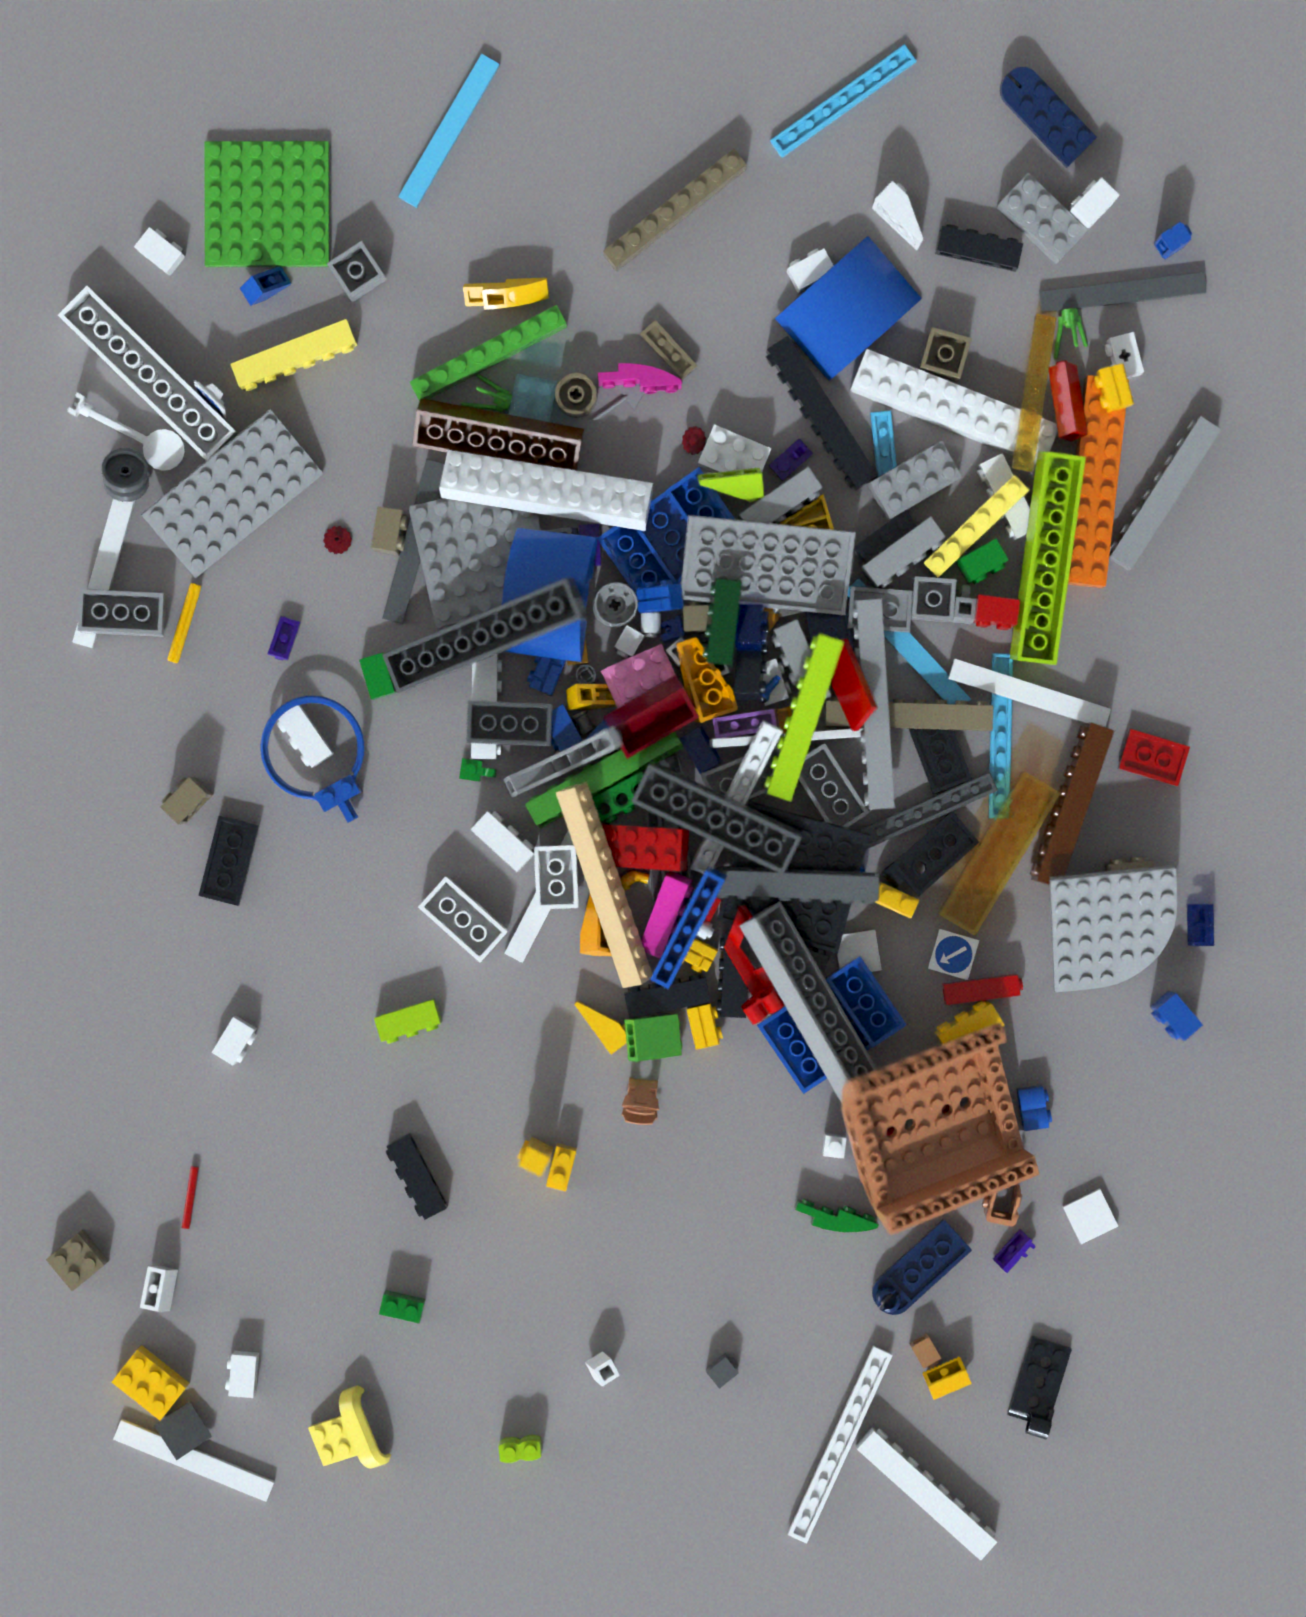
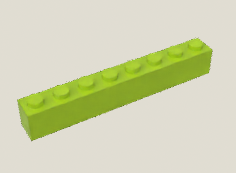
M818 633L817 637L813 636L810 645L813 651L811 657H806L803 666L806 669L804 677L800 676L797 688L800 691L798 697H793L790 706L793 712L791 717L787 716L784 728L787 730L785 736L780 737L777 745L780 752L778 757L774 756L771 768L774 770L772 776H767L764 785L769 795L790 802L792 800L843 645V640Z

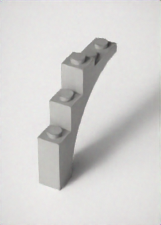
M614 726L560 753L509 775L503 780L513 798L622 746L621 735L615 730Z

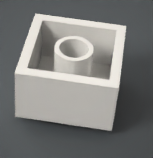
M1103 178L1098 182L1093 180L1082 193L1084 196L1081 197L1079 195L1071 203L1068 210L1089 229L1116 201L1119 194Z

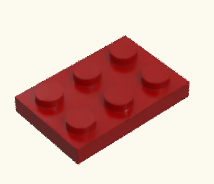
M1129 729L1118 769L1179 786L1190 746Z

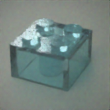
M516 374L509 415L551 422L556 400L555 389L558 382Z

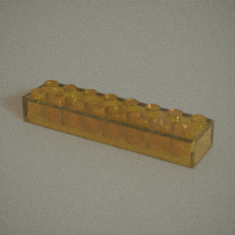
M1022 771L937 914L976 936L1059 797L1060 792L1027 772Z

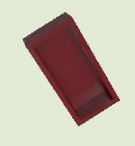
M675 675L608 713L603 718L609 728L614 726L615 730L620 733L622 738V746L620 748L628 759L699 718V715Z

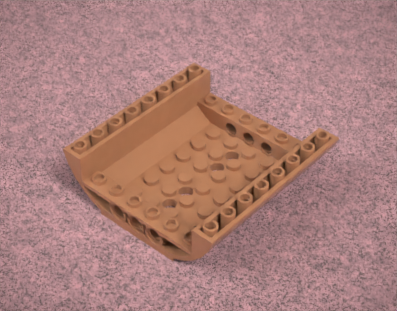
M1002 1022L844 1084L841 1110L860 1181L878 1218L890 1235L1039 1175L1035 1156L1023 1148L998 1045L1006 1042ZM963 1097H967V1104L961 1107V1099ZM949 1104V1111L942 1114V1107ZM908 1119H912L911 1127L905 1129V1122ZM893 1126L894 1132L890 1136H886L887 1128Z

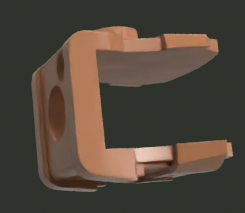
M629 1077L628 1093L624 1097L622 1103L624 1108L621 1116H624L625 1122L637 1125H651L658 1119L659 1102L658 1098H656L658 1080H642Z
M1015 1184L1013 1187L1009 1212L992 1209L997 1192L983 1198L982 1207H984V1213L988 1222L1011 1227L1016 1225L1019 1217L1017 1209L1020 1207L1022 1199L1019 1184Z

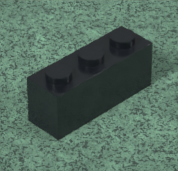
M905 510L861 541L853 549L862 562L867 564L916 528L917 525Z

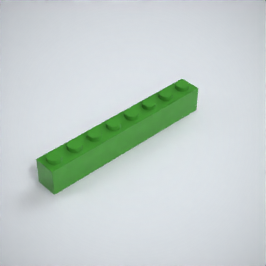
M555 305L410 381V384L419 401L421 398L431 399L567 328L566 321L558 306Z
M673 732L628 759L622 749L619 748V751L613 755L607 754L603 756L597 764L587 765L581 773L566 777L565 782L550 786L544 794L532 796L525 805L536 826L542 829L564 816L556 792L568 786L587 782L593 798L639 772L646 770L650 761L658 763L684 747L676 732Z

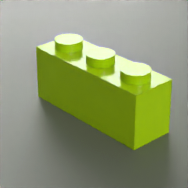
M435 998L374 1018L381 1042L386 1041L387 1044L399 1041L398 1037L406 1035L407 1038L418 1035V1030L426 1028L428 1032L438 1029V1024L442 1023Z

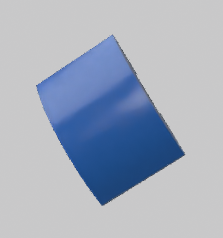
M867 236L781 312L775 320L826 379L830 381L922 298L870 237Z
M700 467L651 501L646 531L614 526L597 538L636 596V590L643 588L644 583L657 582V586L660 585V581L673 580V584L681 583L688 515L735 520L716 490L699 484L697 475L704 474Z
M517 528L505 573L502 605L565 578L574 577L586 608L590 579L593 578L598 537ZM584 618L504 652L582 662L587 621Z
M861 956L825 977L826 982L866 1051L874 1048L907 1026ZM785 1005L757 1025L803 1094L827 1079Z

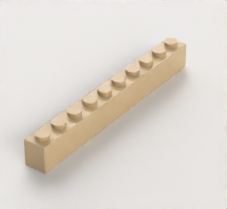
M587 782L568 786L556 792L622 987L642 985L651 979V967L649 966L638 929L625 896V891L595 808L591 791Z

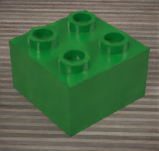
M996 538L960 558L956 564L967 584L973 581L975 585L988 577L986 573L991 571L993 575L1005 568L1004 563L1008 561V558Z

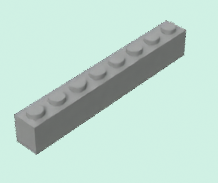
M1202 416L1196 420H1191L1186 428L1189 432L1185 438L1183 436L1180 437L1175 445L1178 449L1174 455L1170 453L1164 462L1166 465L1163 472L1159 471L1153 479L1154 486L1151 490L1148 488L1141 498L1144 500L1142 505L1135 507L1130 515L1133 519L1129 525L1127 523L1124 524L1119 532L1122 536L1118 542L1114 540L1110 546L1109 559L1128 571L1133 568L1222 430Z

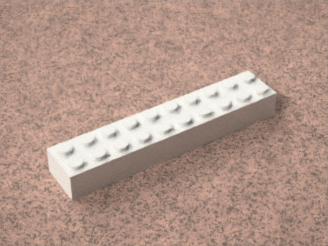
M88 286L58 314L78 336L205 460L209 459L238 435L195 390Z
M869 349L865 351L850 389L853 393L1033 464L1037 462L1038 451L1050 452L1058 432L1057 424Z
M452 450L447 451L439 487L441 498L646 531L653 495V483Z

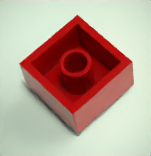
M986 595L974 597V599H977L975 619L973 623H976V627L988 628L990 625H996V629L1008 631L1017 625L1020 600Z

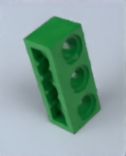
M641 771L592 798L601 823L606 822V824H610L618 819L617 815L621 813L626 815L635 810L634 806L636 804L631 801L645 772ZM623 793L628 797V801L624 805L619 801V797ZM605 803L610 806V811L607 814H603L601 811L602 805Z

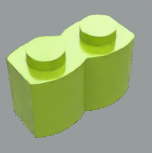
M527 1435L521 1439L507 1437L499 1442V1458L503 1463H513L520 1459L533 1461L539 1459L542 1455L541 1437L538 1435Z

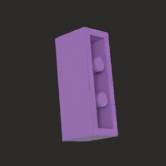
M777 709L713 718L716 739L757 733L762 721L779 727Z

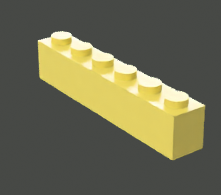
M344 319L230 365L239 387L242 390L250 391L257 388L259 383L265 382V384L276 381V377L280 375H292L296 373L298 368H310L315 365L316 361L321 359L323 361L331 360L335 357L334 354L339 352L343 354L349 353L354 350L353 347L357 346L349 322L347 319Z
M1013 475L924 564L937 578L941 577L1030 489L1016 475Z

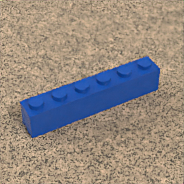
M710 866L706 869L650 980L667 989L670 988L727 875Z

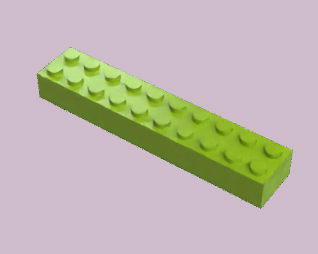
M1038 451L1017 599L1020 600L1017 625L1013 628L1010 659L1057 665L1086 457Z

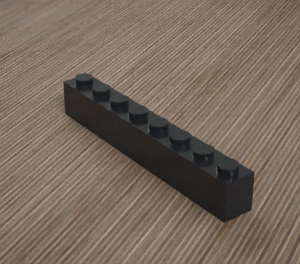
M786 336L769 347L766 351V360L771 367L775 366L778 370L777 377L782 384L786 383L789 387L788 393L794 402L798 401L801 406L799 408L801 414L805 419L809 418L813 424L810 426L816 436L820 435L824 441L821 443L828 454L831 452L835 458L833 463L838 471L842 470L846 475L844 480L849 488L853 487L856 491L875 479L878 474L790 338Z

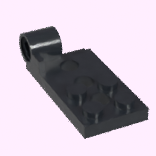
M951 811L910 849L886 867L881 874L894 888H897L905 881L919 897L972 850L979 841L954 812ZM947 835H952L955 838L953 846H948L945 843ZM932 848L939 850L940 857L938 860L930 857ZM917 862L924 864L925 871L923 873L916 872L915 864Z
M1032 1335L1007 1415L1027 1421L1025 1433L1046 1440L1051 1430L1052 1418L1055 1412L1054 1406L1072 1349ZM1043 1357L1051 1358V1364L1048 1367L1040 1365V1360ZM1039 1376L1044 1377L1045 1384L1042 1387H1036L1034 1385L1035 1378ZM1032 1396L1039 1398V1403L1035 1407L1028 1405V1399Z

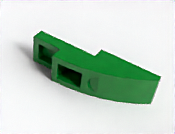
M803 1198L802 1201L797 1199L795 1204L796 1211L812 1216L811 1225L821 1229L836 1232H863L877 1229L879 1226L878 1222L875 1221L876 1217L864 1213L863 1216L859 1215L854 1208L844 1206V1208L838 1207L836 1214H834L833 1209L822 1206V1209L814 1206V1202Z

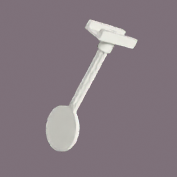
M76 393L75 397L80 401L79 403L74 402L75 410L69 407L68 412L76 417L79 414L86 417L90 416L142 443L144 457L153 468L161 471L171 470L177 467L183 460L185 453L184 443L180 436L173 431L167 429L156 430L149 434V436H145L93 409L92 405L86 403L87 399L85 396Z

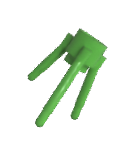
M1077 308L1064 309L1061 311L1062 316L1058 317V331L1054 350L1055 360L1058 359L1063 324H1065V328L1072 329L1075 347H1078L1077 326L1084 347L1088 346L1081 323V315H1078Z
M477 374V378L496 389L497 393L481 387H476V390L494 397L493 403L497 405L462 402L461 406L496 410L501 413L503 409L508 411L513 395L509 394L510 391Z

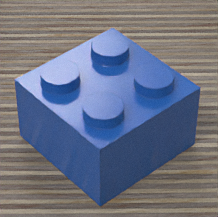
M1167 991L1150 1006L1153 1010L1152 1016L1158 1022L1167 1026L1165 1031L1171 1038L1176 1040H1187L1203 1026L1174 992Z

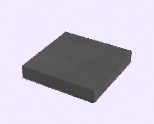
M188 1402L154 1425L176 1461L212 1437L191 1402Z

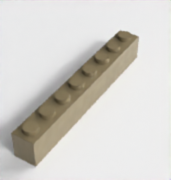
M733 148L603 251L604 257L617 272L746 171L747 164Z
M831 697V701H826V726L850 727L838 698ZM893 699V703L888 702L890 728L993 731V705H989L988 701H976V705H968V701H955V704H947V700H935L934 704H926V700L914 699V703H905V699Z

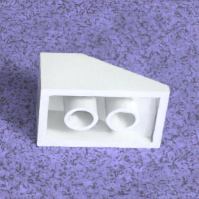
M892 181L875 199L872 209L915 250H918L923 242V236L906 194L907 191L901 184H895Z

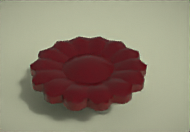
M697 426L689 427L688 430H685V434L682 436L683 449L691 455L699 454L706 445L705 432Z
M333 526L331 529H328L323 539L325 548L335 555L348 551L352 541L350 532H347V529L341 526Z

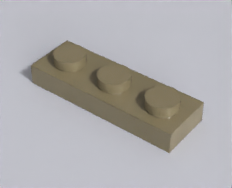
M656 320L640 333L642 338L681 380L697 367L695 362Z

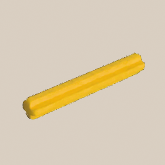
M191 583L189 585L167 658L170 662L178 663L201 591V586Z

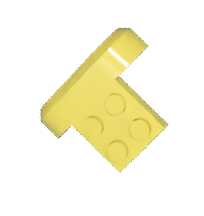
M358 1385L345 1389L340 1394L339 1409L341 1416L311 1425L308 1428L323 1466L358 1456L361 1463L371 1469L387 1464L390 1460L391 1454L384 1455L379 1450L361 1405V1395L365 1390Z

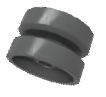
M119 448L111 451L104 458L102 476L104 488L108 495L121 502H132L141 498L146 493L149 487L148 463L142 454L130 448Z

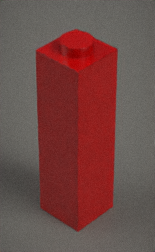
M1066 360L1058 361L1056 365L1048 368L1059 438L1074 441L1088 435L1077 365Z
M1017 974L942 983L944 1004L953 1005L1020 996V990H1023L1022 978H1018Z

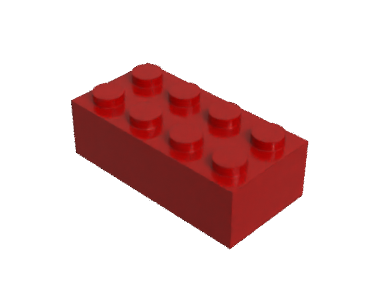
M603 824L602 828L616 867L687 871L689 829Z

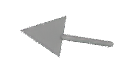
M636 384L634 387L617 385L624 397L593 417V420H598L625 400L635 410L644 392H640V384Z

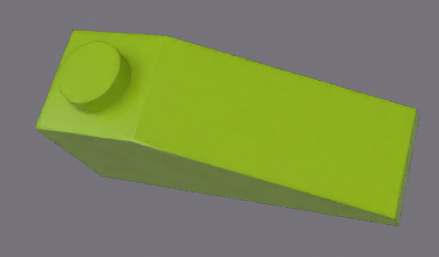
M760 467L697 475L700 485L743 500L757 501L759 498L764 497Z

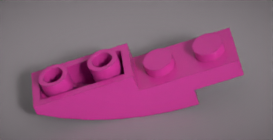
M618 363L617 372L598 373V386H603L605 389L614 388L615 385L634 387L636 384H640V392L655 394L657 391L675 393L681 390L682 380L673 374L642 364Z

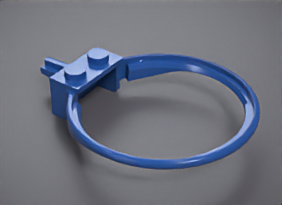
M303 696L286 702L271 715L262 733L260 750L266 772L272 781L285 792L299 798L318 801L324 812L338 805L347 823L358 818V815L349 799L362 792L356 778L362 767L365 754L364 737L359 723L347 708L326 697ZM306 703L324 704L339 711L350 722L357 739V756L351 770L354 774L352 776L350 774L315 793V796H313L314 792L297 789L282 780L271 764L268 751L269 737L277 720L291 708Z

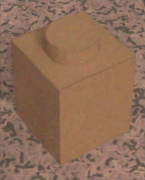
M927 1333L909 1343L923 1369L926 1367L930 1369L939 1363L938 1360L942 1359Z

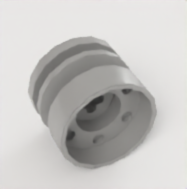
M617 582L603 586L595 594L592 607L596 619L603 625L620 627L630 622L635 616L638 604L634 591L627 585ZM611 600H614L615 603L619 602L620 606L617 607V611L609 608V605L612 603Z

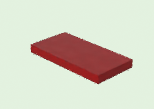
M841 639L843 640V645L834 669L831 684L851 730L858 731L878 706L849 640Z

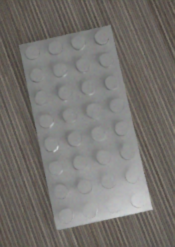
M269 409L142 512L141 515L196 578L324 473L273 411Z
M688 515L681 578V597H683V600L713 602L714 595H710L711 582H715L716 578L742 581L739 605L845 615L855 532Z

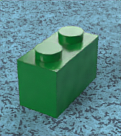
M385 653L359 659L371 700L396 693L382 655Z
M385 1290L379 1315L419 1324L426 1299Z

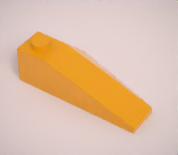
M697 637L676 643L685 692L699 715V718L694 720V722L702 723L738 710L733 690L725 682L721 672L715 665L706 662V658L703 657V646Z
M590 894L580 932V953L592 956H612Z

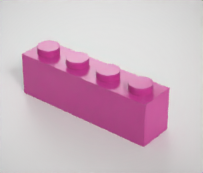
M670 871L665 876L641 940L645 953L661 959L678 926L679 917L682 918L687 908L684 905L686 898L690 899L694 888L691 887L692 879Z

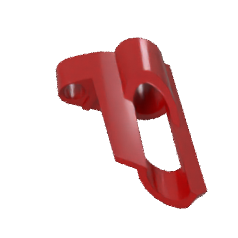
M739 905L724 948L752 995L741 1008L752 1025L765 1019L768 1014L780 1010L785 1004L763 966L755 968L740 946L744 937L740 925L753 917L746 905Z

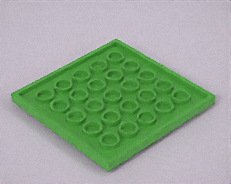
M204 141L205 266L328 267L327 263L330 262L329 141Z

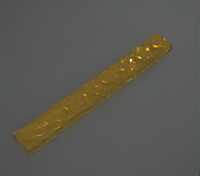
M1036 314L1034 318L1012 468L1028 472L1034 470L1056 317Z

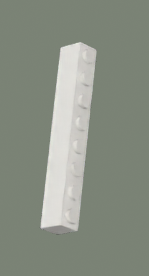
M871 1427L856 1444L857 1450L979 1560H982L997 1543L996 1533L988 1525L983 1527L979 1523L980 1518L972 1511L968 1513L963 1509L965 1505L958 1498L953 1500L948 1495L950 1492L942 1484L938 1486L933 1482L934 1477L927 1470L922 1472L917 1467L919 1464L911 1456L907 1458L903 1455L902 1452L904 1450L895 1442L891 1444L887 1440L888 1436L880 1428L876 1430Z

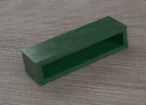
M716 578L715 582H711L710 595H714L713 603H709L708 616H711V624H706L705 636L709 637L708 645H704L703 657L706 658L708 663L732 665L742 581Z

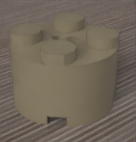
M571 373L558 382L555 389V398L561 412L572 418H581L589 415L594 409L597 402V391L594 383L586 375ZM575 391H578L581 396L577 400H574L573 396H571L575 394Z

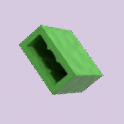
M662 1014L624 1020L628 1061L639 1062L682 1055L683 1044L680 1039L679 1029L681 1024L678 1014Z

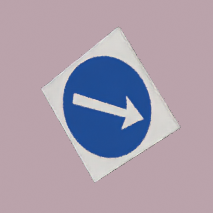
M195 380V391L226 421V408L221 400L223 393L213 383L204 387L199 381Z
M939 929L928 969L968 980L979 940Z

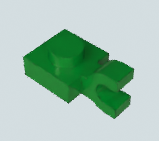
M462 758L459 779L481 782V776L496 778L497 770L483 768V761Z

